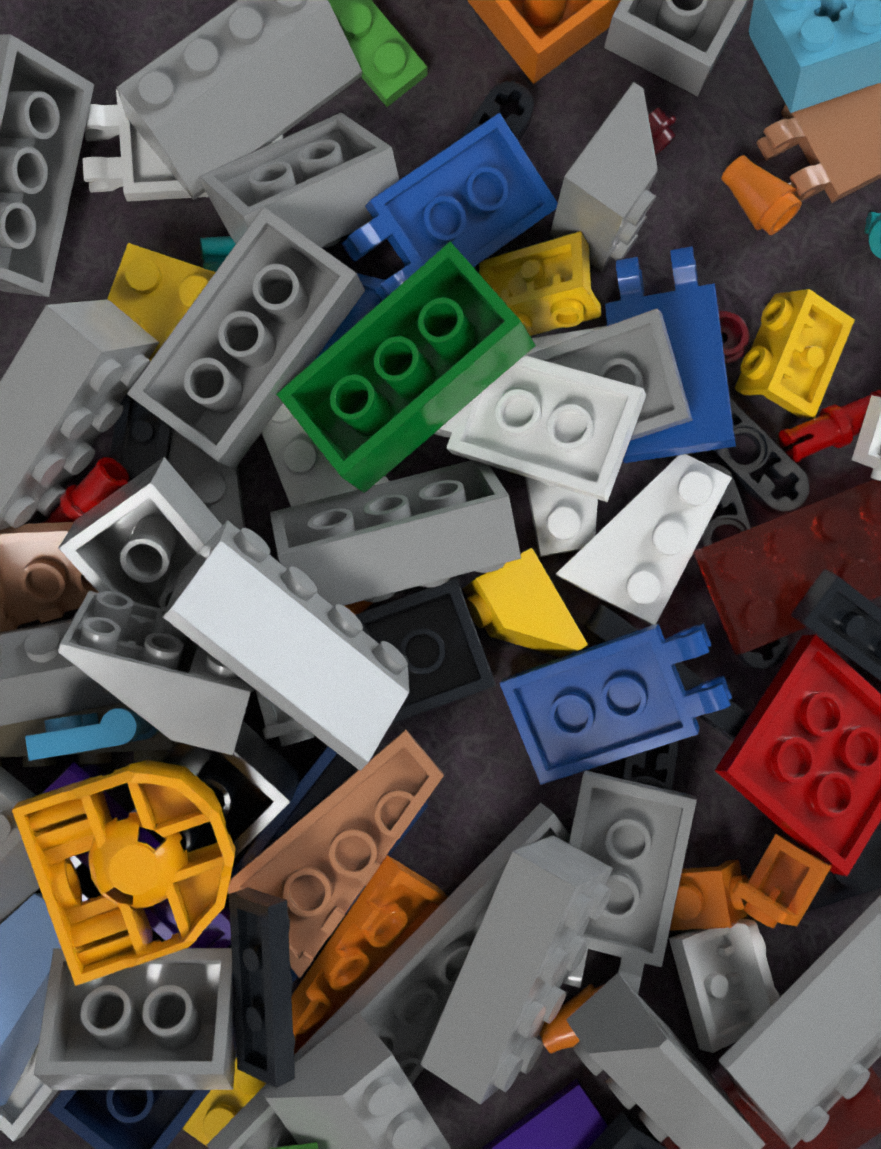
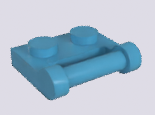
M115 708L108 711L102 717L100 724L98 713L45 720L46 733L25 736L28 759L31 761L124 745L152 738L160 731L133 710Z

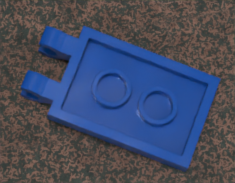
M498 113L369 200L365 207L373 219L347 237L348 239L341 244L353 262H355L386 239L389 241L405 267L373 290L382 302L450 241L474 267L554 211L558 203L501 114Z
M692 246L670 250L676 291L644 296L643 276L641 269H639L638 257L616 261L621 301L605 303L607 326L657 308L663 315L693 419L692 421L631 440L623 458L624 463L736 447L715 283L703 286L698 285L696 261Z
M655 624L503 678L499 684L540 785L697 735L700 729L696 719L697 716L729 707L731 705L729 699H732V695L724 676L708 680L685 691L675 666L676 663L709 653L708 647L712 644L704 624L687 628L664 639L659 624Z

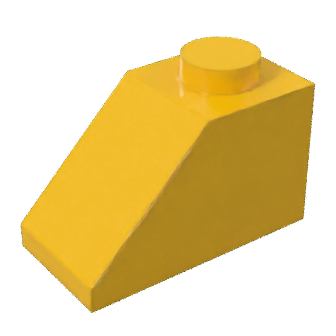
M532 548L521 553V559L506 562L502 568L479 576L463 588L467 596L465 602L472 621L479 628L484 627L490 637L560 658L579 651L588 645Z

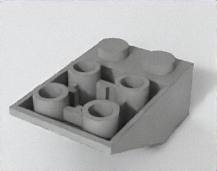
M89 591L64 635L58 652L170 740L233 755L252 686L165 620L163 615L167 607L155 608L139 604L118 592L105 591L97 593Z

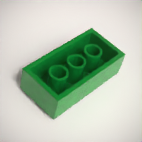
M450 241L276 395L337 473L344 480L365 493L536 345L521 320Z

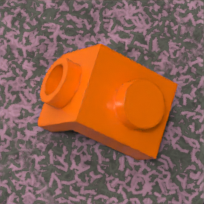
M775 834L748 883L738 881L732 892L747 901L743 910L762 924L773 929L778 922L785 925L798 926L832 866L783 836Z
M728 860L717 867L682 869L670 930L732 928L739 919L747 916V913L743 910L747 901L732 892L738 881L744 883L749 881L746 875L741 874L738 860Z

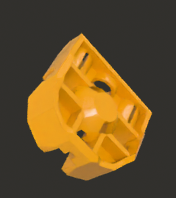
M144 760L114 770L113 773L106 776L91 777L20 801L12 808L16 824L75 986L190 947L202 931L225 907L236 848L231 836L227 832L222 807L214 791L185 766ZM127 783L137 812L129 813L128 818L118 821L117 817L112 820L103 791ZM210 821L217 843L188 853L187 849L183 850L180 843L183 837L180 831ZM140 827L154 830L165 839L156 849L147 843L138 842ZM89 851L91 879L101 895L82 901L79 877L69 857ZM168 898L179 932L172 934L171 939L161 942L158 939L152 942L153 933L144 908L154 906Z

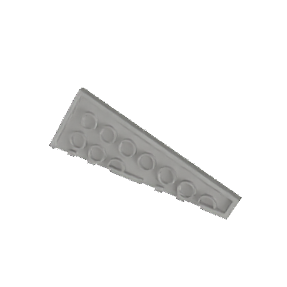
M540 803L294 1055V1063L358 1012L393 1054L412 1085L424 1068L420 1063L512 851L550 836H555L569 844L571 835L556 815ZM259 1091L207 1144V1147L209 1149H270L299 1144L272 1109L261 1091Z

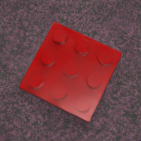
M816 634L801 636L714 771L806 851L832 866L830 871L833 874L848 876L881 821V694Z

